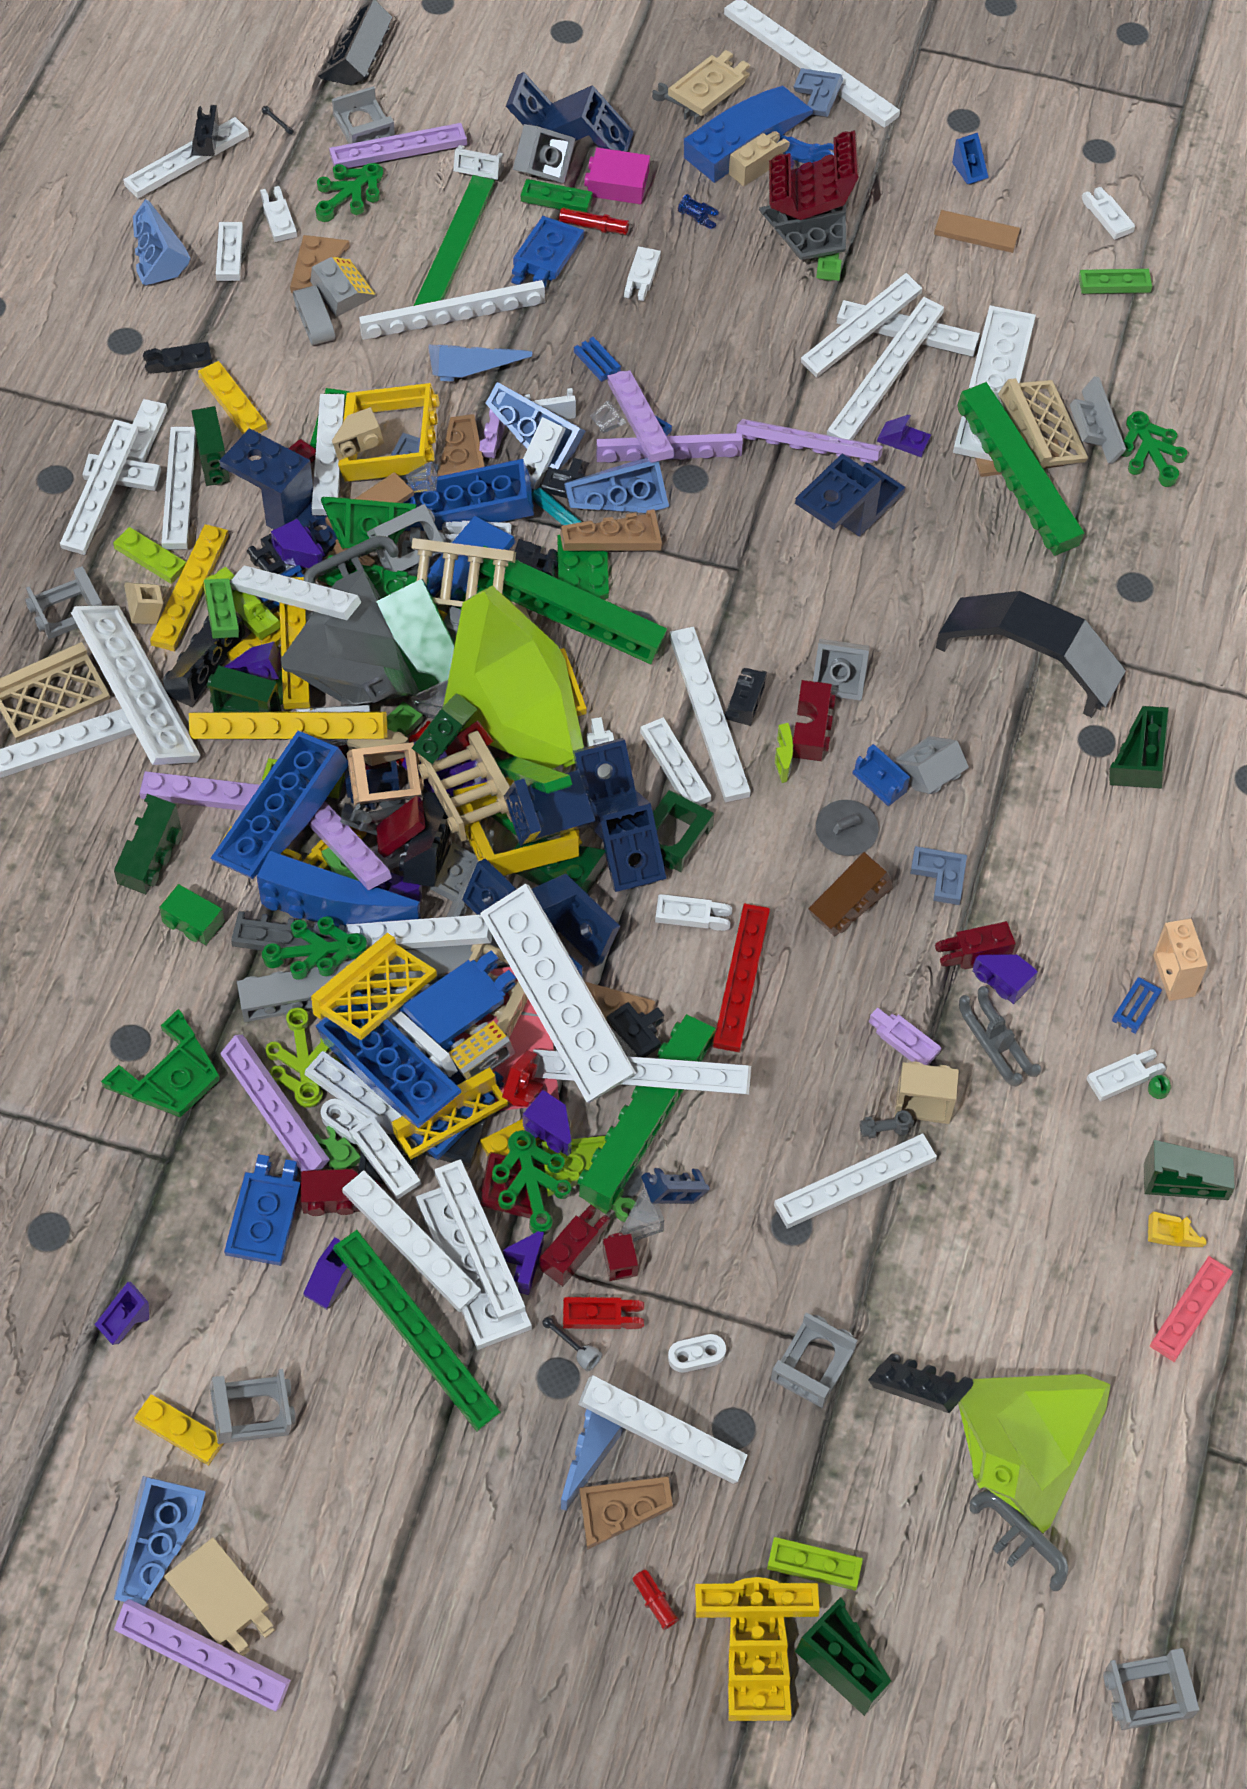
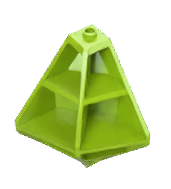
M493 585L462 603L444 699L445 705L457 693L477 708L460 732L478 720L493 739V742L489 745L551 769L560 765L566 768L574 764L573 750L584 748L566 660L558 645Z
M1085 1374L973 1379L972 1388L960 1400L958 1405L972 1461L971 1472L980 1489H988L1021 1512L1042 1534L1046 1532L1052 1525L1106 1411L1111 1384Z

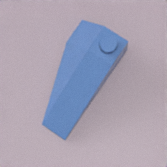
M145 199L133 216L134 237L138 239L135 255L139 256L140 262L136 265V271L142 284L149 285L178 277L182 270L187 268L191 258L179 238L150 201Z
M429 344L433 375L440 376V381H454V377H464L532 357V351L467 348Z
M499 382L496 383L486 401V405L510 429L526 449H528L542 417L566 428L548 466L551 468L561 469L573 455L586 432L584 429Z
M648 458L629 462L564 483L570 508L646 513L647 510H659L669 507L659 461L650 463Z
M586 1409L584 1415L586 1416L583 1427L585 1432L579 1434L575 1456L577 1457L576 1460L571 1462L561 1497V1509L566 1511L578 1496L579 1488L586 1485L618 1441L623 1427Z
M142 1476L114 1600L125 1602L130 1599L145 1606L164 1576V1572L197 1524L206 1491Z

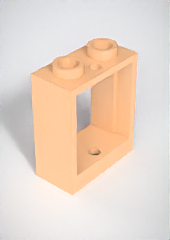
M414 742L352 749L347 752L354 805L410 799L416 795H421L424 783L421 775H418L417 765L420 763V755L412 749ZM405 752L410 789L369 794L364 757Z
M1192 919L1165 923L1153 956L1168 1000L1173 1001L1195 997L1208 965Z

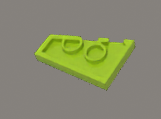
M605 1136L571 1139V1154L569 1156L562 1152H554L548 1147L547 1142H542V1150L550 1155L560 1154L565 1160L564 1168L560 1173L550 1172L547 1165L544 1164L545 1173L556 1180H567L571 1187L578 1185L577 1182L584 1169L589 1170L592 1165L591 1159L598 1147L602 1148L606 1143ZM557 1160L551 1162V1164L555 1167L561 1165V1163ZM559 1186L557 1189L561 1192L563 1190H566L567 1188L564 1186ZM547 1189L548 1197L554 1195V1192Z

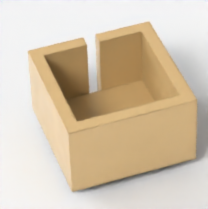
M915 1061L903 1062L897 1086L894 1117L898 1111L904 1110L909 1112L915 1120L950 1124L956 1102L959 1070L952 1069L946 1065L935 1067Z

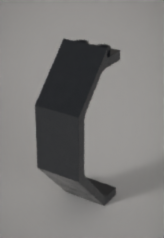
M1022 591L961 597L938 633L936 648L945 652L953 638L1002 635L1060 661L1087 693L1083 714L1091 718L1097 709L1101 711L1103 707L1106 708L1126 672L1085 619Z

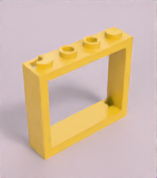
M431 383L347 393L344 420L348 415L370 407L373 412L422 406L424 408L419 453L358 460L357 454L341 459L338 461V467L345 482L388 477L394 472L398 476L430 472V464L434 461L432 444L436 443L434 425L438 424L436 407H439V396L434 393Z
M505 777L507 783L511 786L514 780ZM487 783L453 790L454 797ZM489 794L458 806L456 810L462 816L497 802L496 799L498 798L496 795L491 796ZM479 821L464 826L466 836L477 860L486 859L503 876L578 857V845L582 844L579 830L577 829L561 834V838L494 855Z

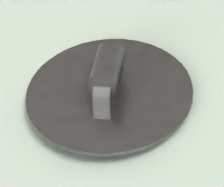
M838 800L828 804L820 811L816 820V833L820 842L831 852L843 856H854L867 851L875 843L878 836V822L873 812L864 804L853 800Z

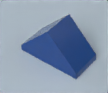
M978 133L956 139L952 163L966 184L989 178Z

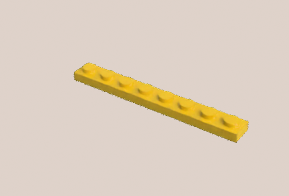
M387 712L189 713L191 739H292L297 731L317 739L388 738Z

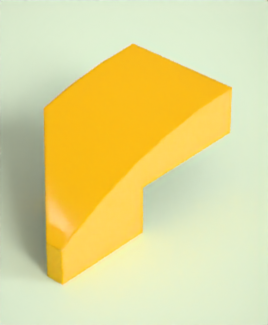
M1154 1211L1149 1215L1148 1242L1181 1247H1204L1206 1245V1239L1203 1236L1200 1238L1189 1225L1192 1222L1188 1217L1181 1220L1180 1217Z

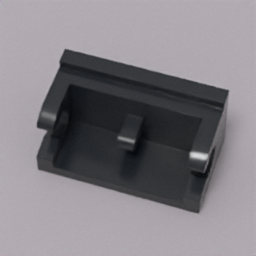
M210 105V114L208 115L204 114L202 107L199 106L191 154L192 156H215L219 130L217 105Z
M742 668L741 674L743 675L738 676L734 692L724 716L726 720L751 726L766 686L767 672Z

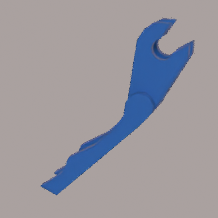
M784 135L780 136L779 141L786 139L790 142L787 151L783 152V154L791 153L793 160L801 163H813L821 160L824 156L834 155L833 152L828 150H834V144L832 143L823 145L817 143L808 144L794 137Z

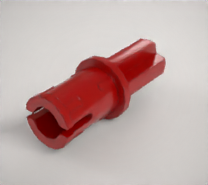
M647 1570L638 1572L632 1579L646 1601L644 1606L651 1609L663 1630L672 1627L679 1621V1618L665 1598L666 1593L660 1591Z

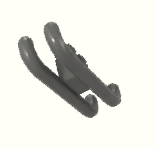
M386 536L372 537L313 565L306 571L303 581L315 584L317 578L339 568L344 578L349 575L346 564L352 562L358 571L363 568L358 558L380 548L385 549L390 557L395 558L399 553L398 547L392 539Z
M981 986L978 989L977 997L981 1009L990 1021L986 1032L974 1016L970 1007V998L967 995H962L959 999L960 1012L1004 1080L1009 1085L1017 1087L1022 1083L1023 1077L1020 1073L1014 1074L1000 1053L1009 1049L1022 1070L1030 1077H1037L1041 1073V1066L1039 1064L1032 1065L1015 1040L1013 1031L1008 1030L1004 1018L999 1016L989 1000L988 988Z
M991 1491L979 1492L972 1497L969 1509L973 1514H978L984 1508H992L1012 1526L996 1543L993 1550L997 1554L1004 1551L1011 1541L1018 1535H1021L1025 1541L1016 1552L1010 1555L1006 1563L1013 1567L1034 1547L1054 1567L1055 1574L1051 1577L1049 1586L1051 1590L1059 1591L1067 1581L1069 1570L1067 1559L1062 1552L1018 1510Z

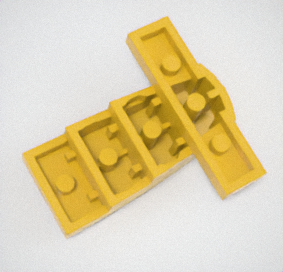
M752 1577L729 1584H695L696 1618L731 1617L728 1650V1721H791L788 1644L784 1617H819L818 1583H778V1581L768 1578Z

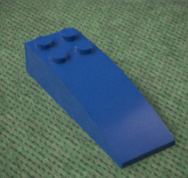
M784 86L764 91L732 106L684 138V158L715 183L729 173L731 153L762 133L768 135L776 131L782 136L813 114V109Z
M524 459L406 483L414 491V496L403 503L416 504V508L425 504L427 509L429 508L434 515V524L437 530H442L444 522L470 521L474 516L485 522L499 523L534 515L530 475ZM420 521L407 526L404 530L410 531V527L420 528V531H425Z
M297 731L211 856L212 861L251 879L255 878L269 852L281 854L321 807L348 767V760L340 749L313 736Z
M272 851L267 855L257 875L261 904L270 910L286 912L296 919L304 918L316 922L320 918L328 916L333 919L336 927H339V925H345L346 927V924L421 919L419 901L378 887L367 890L360 881Z
M358 991L352 997H359L363 995ZM368 1004L351 1005L352 1012L368 1011ZM371 1004V1010H378ZM348 1005L339 1006L334 1012H348ZM327 1017L315 1025L324 1044L379 1097L417 1128L461 1093V1089L388 1019L384 1020L362 1040ZM368 1019L352 1020V1024L360 1029L368 1023Z

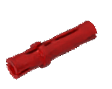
M561 208L559 215L560 222L601 230V233L613 232L627 235L629 230V220L612 218L607 214L602 216Z

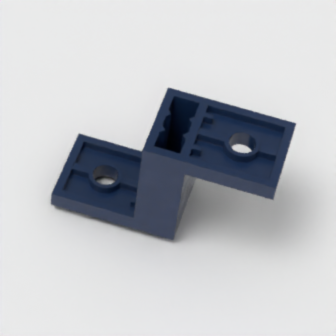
M522 72L517 75L506 104L508 110L523 126L524 124L538 126L573 137L575 141L590 136L599 148L627 152L634 133L593 85L552 103L528 75Z
M249 428L219 460L220 467L261 488L266 526L274 530L298 519L303 527L306 526L309 529L313 542L320 544L326 558L329 551H332L335 547L337 537L334 530L326 523L325 518L327 515H312L313 482L310 460ZM255 455L261 457L259 460L257 459L252 461L249 459L250 457ZM318 525L327 527L325 530L319 531L314 529Z
M842 453L796 497L795 504L833 530L841 524L860 537L905 493L906 487L870 463L866 462L861 466Z
M620 738L573 750L576 770H579L581 776H585L589 790L586 791L589 802L593 801L596 807L597 816L594 817L595 822L590 828L603 839L613 890L619 892L666 879L652 806L647 799L635 790L625 739ZM602 764H609L611 768L610 773L605 777H600L598 775V768ZM633 853H640L641 861L635 866L629 865V856Z
M579 770L565 773L570 775L572 782L570 787L548 794L532 788L530 784L527 785L525 778L512 783L505 793L504 799L520 847L577 829L580 835L595 822L594 817L597 816L596 807L593 801L589 802L586 793L589 790L585 776L580 775Z
M483 859L477 862L462 901L477 915H481V912L517 889L491 863ZM567 874L532 888L531 890L555 932H560L595 967L602 964L620 925Z

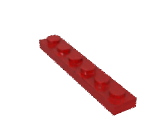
M743 904L713 1048L740 1053L770 908Z

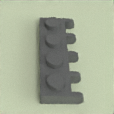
M245 911L238 912L231 939L232 947L263 951L266 945L271 943L277 944L281 948L310 945L302 938L293 936L291 924L295 921V918H289L287 925L270 923L268 922L269 915L262 914L261 921L245 919ZM318 921L315 922L314 928H308L327 942L337 941L330 935H323L319 932ZM339 925L338 928L345 931V925ZM337 952L329 953L324 958L331 959Z

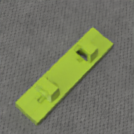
M224 567L205 580L229 578L231 581L235 575L227 567ZM231 587L236 616L242 618L244 624L260 640L280 628V621L255 595L236 591Z

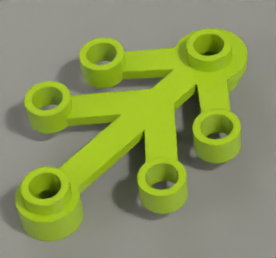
M297 1007L289 1010L286 1015L287 1026L290 1030L294 1031L297 1057L284 1050L281 1044L275 1041L268 1043L265 1050L270 1060H280L300 1073L301 1082L286 1074L285 1069L281 1066H274L269 1071L272 1077L275 1073H282L280 1078L273 1077L277 1085L283 1084L294 1091L297 1103L303 1107L310 1108L320 1103L323 1092L321 1086L305 1076V1070L322 1051L327 1053L331 1052V1050L324 1044L321 1038L317 1047L308 1055L305 1029L309 1025L308 1014L304 1009ZM296 1020L302 1021L301 1024H293ZM273 1048L279 1050L275 1054L270 1053V1050ZM332 1057L340 1063V1060L338 1058ZM306 1093L314 1094L312 1097L309 1098L304 1097Z

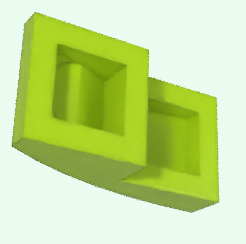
M789 723L780 724L777 734V741L780 747L776 748L775 765L782 783L788 780L793 755V740Z

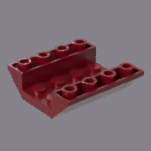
M855 130L841 132L833 138L834 155L824 156L821 160L813 163H804L799 168H796L791 153L779 154L769 160L770 207L803 220L845 205L859 178Z

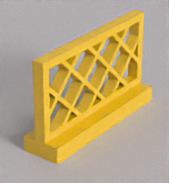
M386 933L311 995L313 1015L319 1019L327 1017L362 1040L437 976V970L398 946L395 937ZM397 956L405 960V964L389 965V962ZM409 971H422L425 973L420 978H409ZM406 972V979L390 980L389 973ZM386 973V980L370 981V978L375 974ZM390 987H407V990L401 994H390ZM387 988V995L371 996L370 989ZM367 989V996L351 997V994L356 990ZM371 1003H388V1006L383 1010H371ZM368 1004V1011L352 1012L351 1005ZM348 1005V1012L336 1013L333 1011L337 1006ZM368 1019V1023L360 1029L352 1024V1020Z

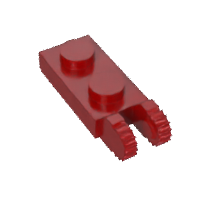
M618 1297L563 1298V1329H621V1327L625 1329H640L644 1327V1319L639 1317H621V1310L625 1312H640L644 1310V1302L639 1300H621Z

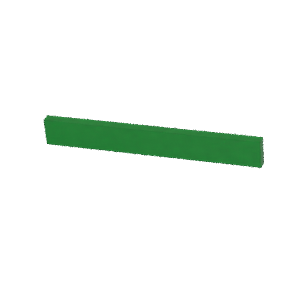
M476 175L472 176L413 306L444 300L495 186L494 180Z
M516 756L496 762L504 777L514 781L525 778L527 785L530 784L532 788L547 794L572 785L570 775Z
M356 1229L334 1245L333 1250L476 1432L500 1415L501 1411L359 1231Z

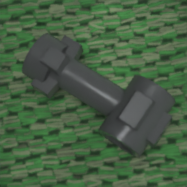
M901 1110L896 1113L893 1119L874 1121L872 1116L865 1117V1120L860 1121L861 1135L871 1139L876 1138V1132L894 1130L898 1135H905L913 1127V1116L909 1112Z

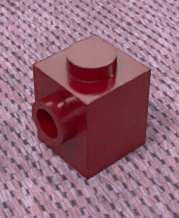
M614 1233L604 1238L603 1254L609 1281L638 1276V1261L632 1235Z

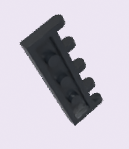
M895 1353L890 1354L868 1379L875 1389L946 1413H950L973 1386V1379L966 1376L959 1382H955L956 1375L951 1371H946L941 1377L937 1376L936 1367L932 1365H926L923 1370H918L917 1361L913 1359H907L904 1364H900L901 1357Z

